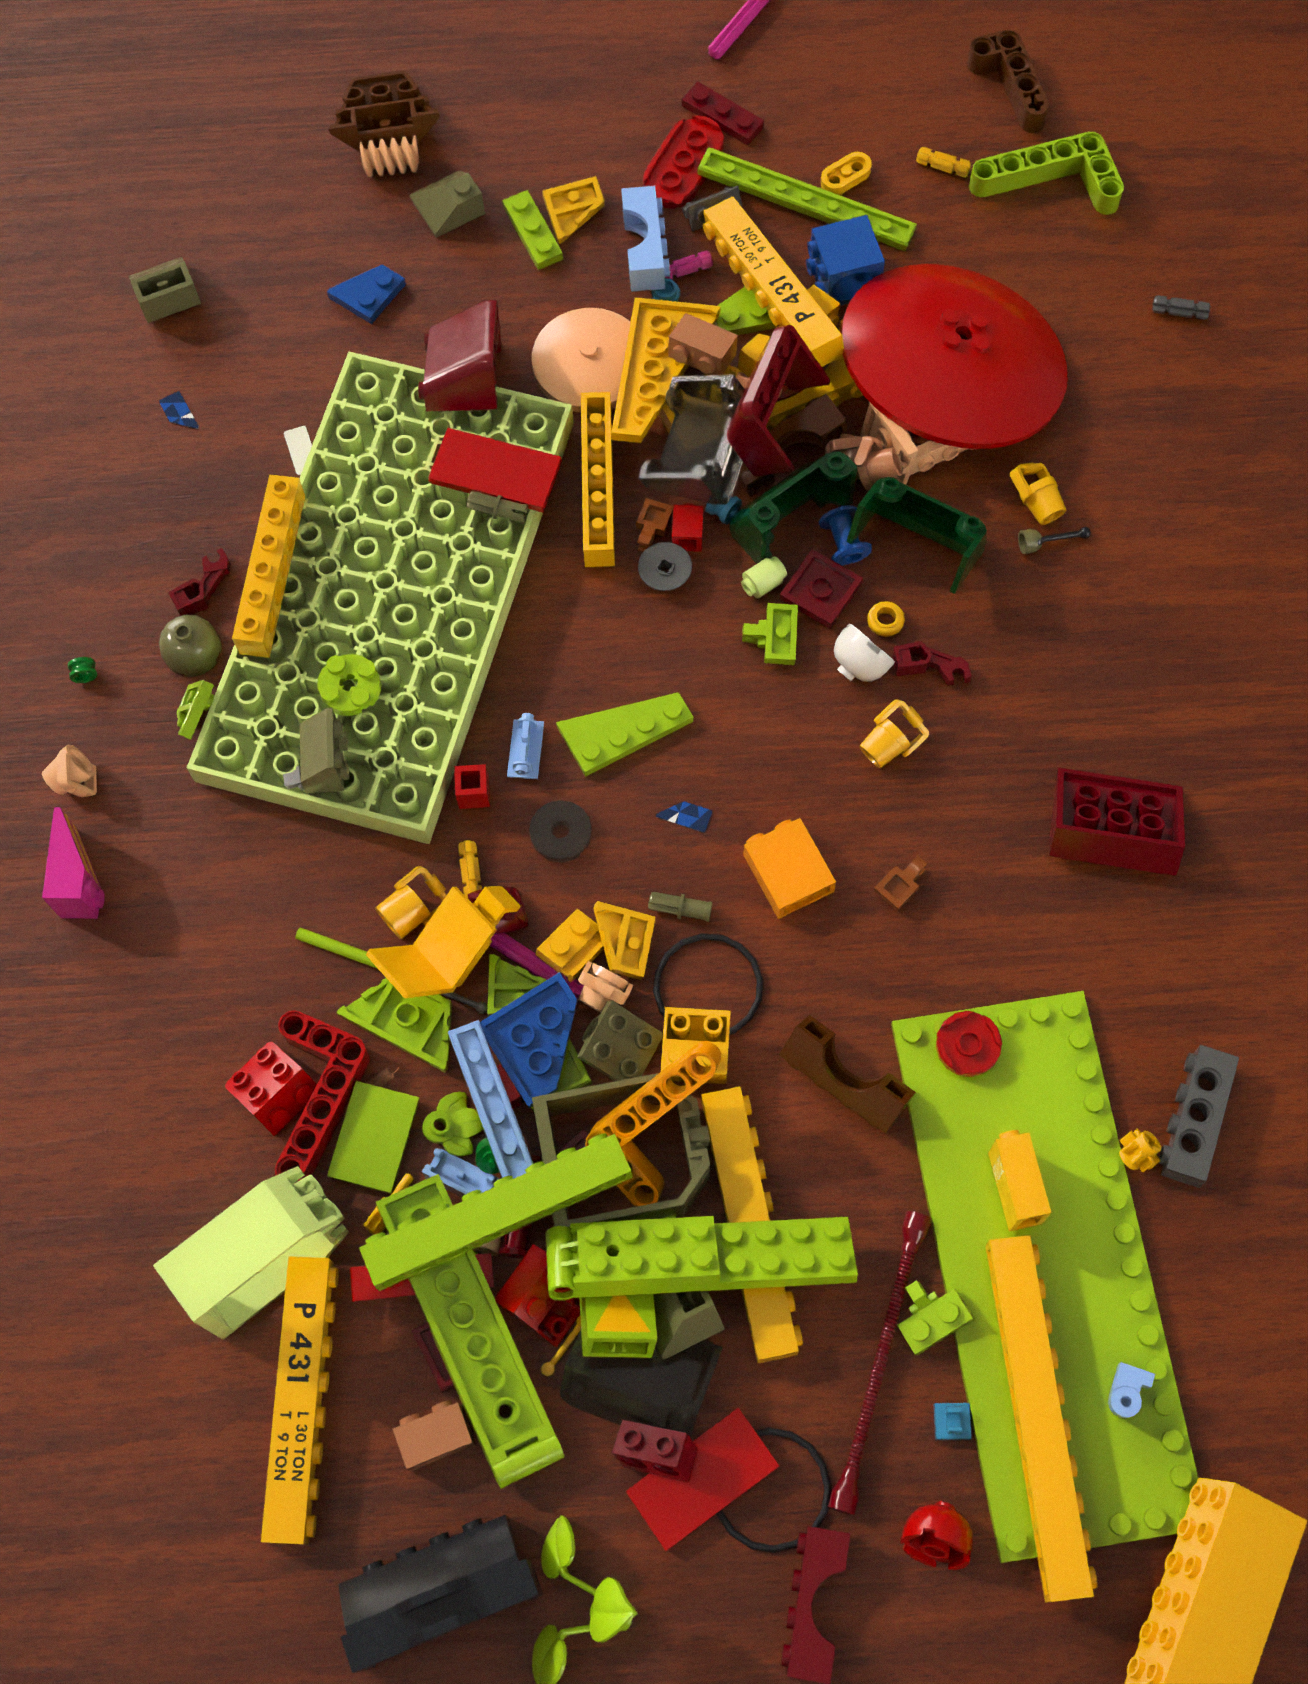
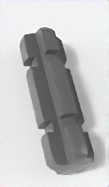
M1157 295L1153 300L1152 310L1154 313L1164 314L1166 311L1168 315L1188 318L1194 315L1196 316L1195 319L1206 320L1210 313V303L1198 301V304H1196L1194 300L1174 297L1168 300L1167 296Z

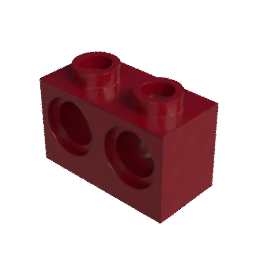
M622 1420L612 1454L624 1468L688 1482L698 1447L687 1433Z

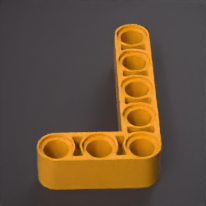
M703 1041L693 1046L597 1121L586 1138L585 1145L588 1146V1141L597 1136V1134L616 1135L626 1160L632 1166L630 1169L633 1177L616 1186L635 1207L657 1203L665 1183L660 1172L635 1145L632 1139L711 1079L721 1060V1052L714 1043ZM696 1057H706L711 1062V1065H700ZM671 1077H681L686 1085H676L671 1080ZM646 1096L656 1097L660 1105L649 1103ZM621 1115L632 1117L635 1124L624 1122ZM640 1185L649 1186L654 1193L644 1192Z

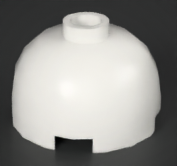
M850 623L836 639L834 655L841 664L837 670L850 681L856 677L863 682H872L882 677L895 663L889 655Z

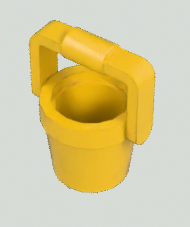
M1042 463L1019 464L1010 472V477L1020 493L1019 496L1023 504L1029 508L1040 525L1049 524L1066 513V507L1057 488L1058 484L1054 477L1049 474L1045 465ZM1036 473L1039 480L1028 485L1024 475Z
M896 699L875 717L874 722L877 726L860 744L859 748L876 767L882 768L899 754H902L903 757L909 756L928 738L929 731L923 725V719L912 706L909 707L904 701ZM898 707L902 710V714L909 723L920 732L912 742H909L900 729L887 719Z

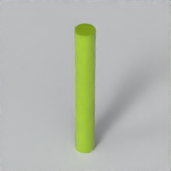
M301 927L297 930L295 939L378 969L366 956L367 951Z

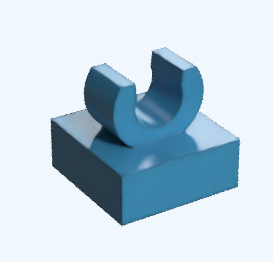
M935 1403L933 1405L935 1440H971L970 1403Z

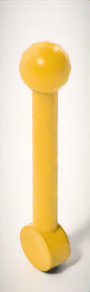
M580 1316L576 1320L577 1325L551 1361L542 1365L541 1371L543 1375L550 1377L555 1373V1365L581 1331Z

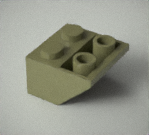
M182 257L129 276L147 323L201 304Z
M326 708L299 724L301 784L306 794L344 791V780L349 779L348 762L344 761L343 751L348 750L347 732H343L342 720L336 718L333 708Z
M708 1291L653 1294L657 1328L656 1346L663 1360L725 1330Z

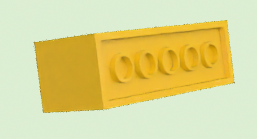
M1198 1478L1197 1483L1190 1491V1503L1185 1517L1182 1518L1178 1525V1536L1174 1548L1166 1558L1165 1573L1161 1584L1153 1594V1606L1148 1620L1141 1627L1140 1642L1135 1656L1128 1663L1127 1678L1124 1684H1252L1308 1520L1237 1483Z

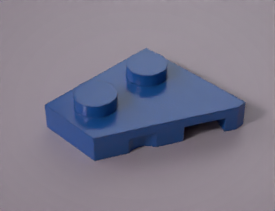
M380 265L329 288L327 294L329 299L372 324L403 289L406 283L404 277L386 266Z

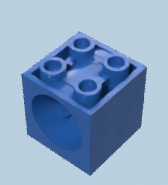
M863 215L812 228L811 241L807 242L810 256L809 259H806L809 276L814 275L815 286L837 300L840 306L849 304L856 292L864 284L884 272L885 260L868 216Z

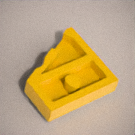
M596 176L543 190V199L558 244L563 243L604 207V198Z
M597 901L593 909L609 970L616 974L641 980L645 974L656 917Z

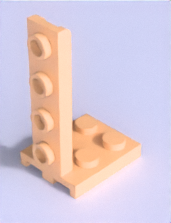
M871 403L869 404L860 433L862 438L864 436L877 438L885 449L895 448L902 467V476L896 479L903 484H907L910 475L919 471H928L936 463L943 460L950 461L959 453L968 449L943 445L934 441H928L915 446L908 430L888 419Z

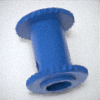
M851 505L832 509L819 520L821 528L831 529L838 549L833 554L831 560L841 566L858 562L867 557L872 551L871 544L860 542L859 537L852 544L846 542L857 507Z

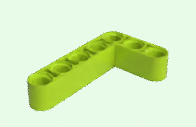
M1085 132L980 159L973 164L969 189L977 197H988L1080 173L1096 211L1104 215H1110L1118 210L1124 185L1103 137L1096 132Z

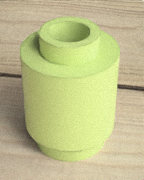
M776 556L770 559L765 558L742 573L743 580L741 585L747 595L750 597L754 595L756 598H760L782 584L783 579L787 577V571L783 563Z

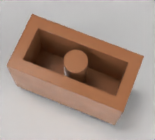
M685 313L669 336L668 357L720 379L736 356L738 335Z
M447 1400L432 1407L433 1413L420 1417L419 1413H415L399 1420L401 1426L393 1428V1432L407 1470L414 1471L475 1446L462 1405L458 1402L452 1404L451 1400Z

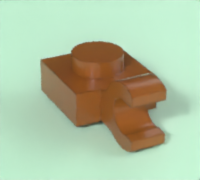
M648 498L645 499L636 521V528L642 530L637 541L640 544L638 547L639 552L643 553L648 547L653 545L656 534L665 536L673 516L674 506Z
M917 856L904 871L895 866L874 887V892L898 912L919 890L920 886L914 881L926 871L927 863Z

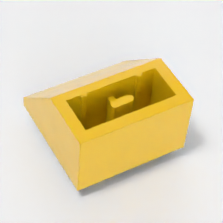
M665 1007L661 1071L696 1044L708 1041L714 1043L719 1048L721 1060L715 1074L705 1083L727 1084L731 1011ZM696 1057L700 1065H711V1062L706 1057ZM679 1076L671 1077L672 1081L684 1082Z

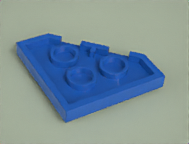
M560 972L480 1022L487 1043L528 1108L533 1107L532 1097L554 1093L559 1085L578 1002Z

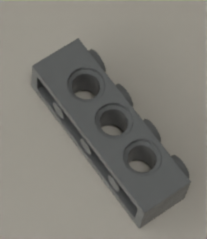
M1200 1045L1194 1053H1188L1183 1071L1188 1072L1185 1084L1180 1083L1175 1097V1102L1180 1103L1177 1115H1171L1167 1126V1133L1171 1134L1169 1145L1164 1144L1159 1155L1160 1162L1158 1164L1163 1165L1161 1176L1200 1188L1207 1182L1239 1061L1238 1056L1204 1045ZM1198 1078L1207 1079L1212 1085V1090H1203L1198 1084ZM1191 1108L1200 1110L1204 1121H1195L1190 1116L1189 1110ZM1181 1139L1192 1141L1195 1145V1153L1186 1152L1182 1148Z

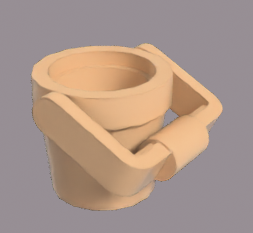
M68 744L60 750L57 757L42 772L46 784L59 795L69 792L79 797H88L97 793L96 766L91 764L89 759L73 745Z
M588 961L578 979L584 985L578 1000L601 1013L607 1001L613 1000L620 1005H624L633 988V984L613 972Z

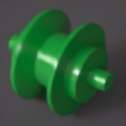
M484 1138L478 1143L476 1148V1164L485 1173H499L500 1171L488 1139Z

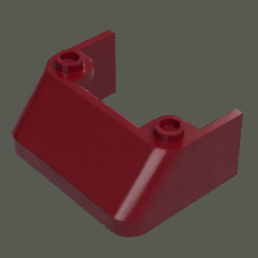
M792 325L779 326L774 329L758 357L727 429L726 436L728 442L753 476L793 472L795 469L793 463L766 428L784 383L791 391L829 385L831 381Z

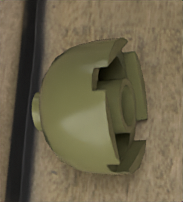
M182 615L169 621L161 631L158 642L161 657L167 667L172 672L184 674L186 677H195L208 672L216 665L219 651L220 653L222 651L221 640L217 631L208 620L196 615Z

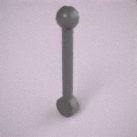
M456 993L442 994L475 1008L479 1014L487 1012L488 1005L485 1002H475Z

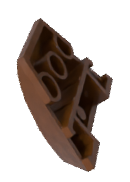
M406 70L351 78L343 96V105L341 109H337V119L334 124L330 125L329 133L360 152V141L365 149H368L369 140H372L375 147L379 148L380 139H383L387 147H390L391 138H395L399 146L401 145L402 137L405 136L408 143L412 144L413 136L416 135L418 145L438 121L440 114L436 108L433 109L431 107L429 99L419 92L418 85Z

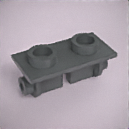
M738 185L732 188L725 187L723 191L713 194L708 198H703L693 203H686V207H683L682 211L685 218H689L691 231L703 228L705 223L704 210L728 198L734 197L742 207Z

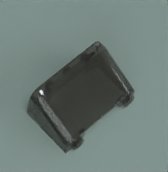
M734 374L678 376L672 378L669 389L666 392V403L675 414L660 461L657 459H647L640 469L638 479L645 487L712 505H725L730 501L743 462L728 442L726 436L729 424L745 390Z
M580 1330L565 1364L560 1396L567 1404L619 1425H621L622 1420L687 1433L691 1438L723 1347L705 1339L665 1360L662 1359L657 1346H655L652 1358L583 1357L582 1334Z

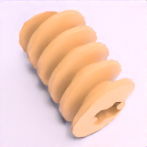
M416 135L413 136L412 144L408 143L405 136L402 137L401 145L399 146L395 138H391L390 147H387L384 140L380 139L379 148H376L373 141L369 140L368 149H365L360 141L362 165L368 178L373 176L374 169H376L379 176L384 175L385 168H387L390 175H394L396 166H398L401 174L406 173L407 165H409L413 173H416L419 164Z

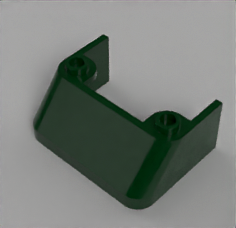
M886 477L877 480L858 504L846 541L852 544L876 513L963 555L949 591L955 594L983 554L987 544V528L979 518L970 516L917 491L895 478Z

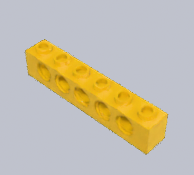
M610 392L581 393L583 554L585 567L615 566L613 451L611 440L612 408Z
M269 475L232 640L240 655L270 658L305 501L300 479L296 477Z

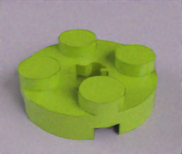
M345 654L330 657L318 677L317 686L323 702L328 708H333L334 713L339 715L354 716L363 713V709L369 705L372 707L377 702L381 693V679L374 663L360 655ZM353 679L354 682H358L357 686H352L350 691L344 690L343 682Z

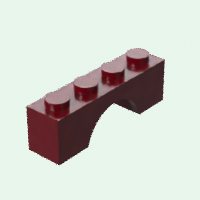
M807 1526L806 1533L799 1532L796 1554L803 1555L801 1570L794 1569L791 1591L797 1592L796 1606H789L786 1629H792L790 1645L783 1644L781 1666L787 1667V1677L831 1684L836 1646L817 1630L812 1617V1601L818 1586L827 1577L846 1571L851 1533Z

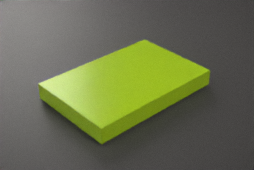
M356 1081L327 1177L391 1194L395 1186L420 1098Z

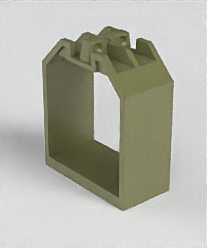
M658 1073L532 1097L544 1164L557 1159V1148L551 1116L622 1103L658 1075ZM689 1095L674 1106L677 1111L690 1176L689 1184L678 1199L570 1220L566 1207L552 1214L554 1226L570 1228V1223L663 1219L672 1215H676V1218L684 1217L710 1179V1161L707 1151L710 1149V1136L708 1127H701L697 1099Z

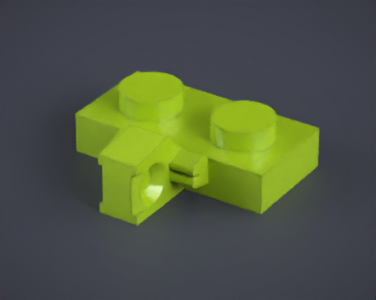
M768 603L766 620H759L758 624H743L742 642L758 644V648H765L764 663L795 665L798 605Z
M916 1280L905 1287L915 1303L909 1307L912 1316L897 1326L914 1354L918 1356L975 1319L955 1288L939 1298L936 1292L928 1295L921 1283Z

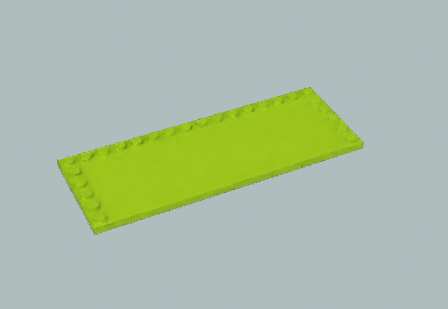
M1084 991L892 1021L891 1027L902 1081L916 1092L907 1106L929 1215L932 1218L931 1224L945 1294L955 1288L975 1319L954 1332V1338L967 1403H970V1417L1000 1563L1036 1558L1037 1551L985 1247L988 1241L993 1239L1030 1235L1032 1244H1037L1039 1249L1040 1265H1036L1038 1279L1043 1278L1046 1289V1299H1042L1044 1313H1049L1052 1323V1334H1048L1050 1348H1055L1057 1352L1058 1369H1054L1056 1384H1062L1065 1404L1060 1405L1062 1418L1068 1419L1070 1425L1071 1440L1067 1441L1069 1455H1074L1077 1464L1078 1474L1077 1477H1073L1075 1492H1080L1082 1495L1084 1514H1079L1081 1527L1088 1531L1091 1548L1177 1534L1178 1525L1182 1518L1185 1517L1190 1503V1491L1198 1481V1474L1124 1162L1119 1155L1121 1150ZM974 1011L982 1016L985 1015L994 1022L1000 1031L1002 1038L1000 1056L995 1065L983 1075L974 1077L958 1076L946 1069L938 1058L935 1047L937 1033L943 1022L954 1013ZM1011 1130H1019L1020 1134L1030 1133L1051 1214L1042 1225L1009 1232L988 1153L995 1140L1000 1139L999 1134ZM1120 1362L1155 1374L1152 1388L1141 1387L1139 1394L1142 1405L1139 1412L1129 1418L1117 1417L1111 1412L1108 1405V1397L1117 1365Z

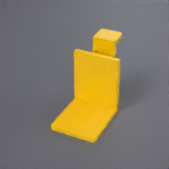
M502 886L484 887L474 903H471L457 887H452L413 945L373 948L368 950L366 956L404 998L453 993L457 987H461L492 943L491 938L497 930L495 927L503 915L509 912H517L521 906Z

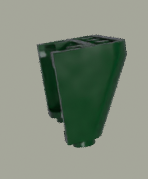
M841 452L828 453L803 465L731 517L730 533L756 564L765 558H772L769 546L774 542L775 536L771 530L778 525L780 520L812 499L820 509L829 503L836 504L838 507L853 503L858 467L847 455Z

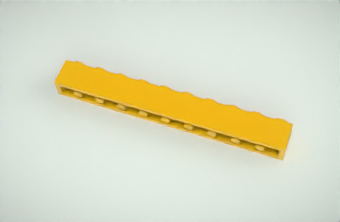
M1030 1235L989 1240L985 1247L1045 1603L1094 1597L1093 1589H1097V1578L1094 1567H1088L1086 1551L1091 1550L1090 1538L1087 1529H1082L1079 1515L1084 1514V1504L1081 1493L1075 1492L1073 1477H1077L1078 1474L1077 1464L1074 1455H1069L1067 1441L1071 1440V1430L1068 1419L1062 1418L1060 1405L1065 1404L1064 1391L1061 1383L1056 1384L1054 1369H1058V1357L1056 1349L1050 1348L1048 1334H1052V1323L1049 1313H1044L1042 1299H1046V1289L1043 1278L1038 1279L1036 1265H1040L1039 1249L1037 1244H1032Z

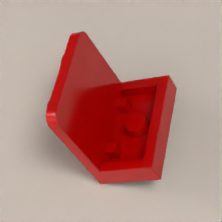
M268 1042L240 1070L233 1074L226 1082L225 1088L275 1136L307 1105L317 1084L302 1067L274 1042Z

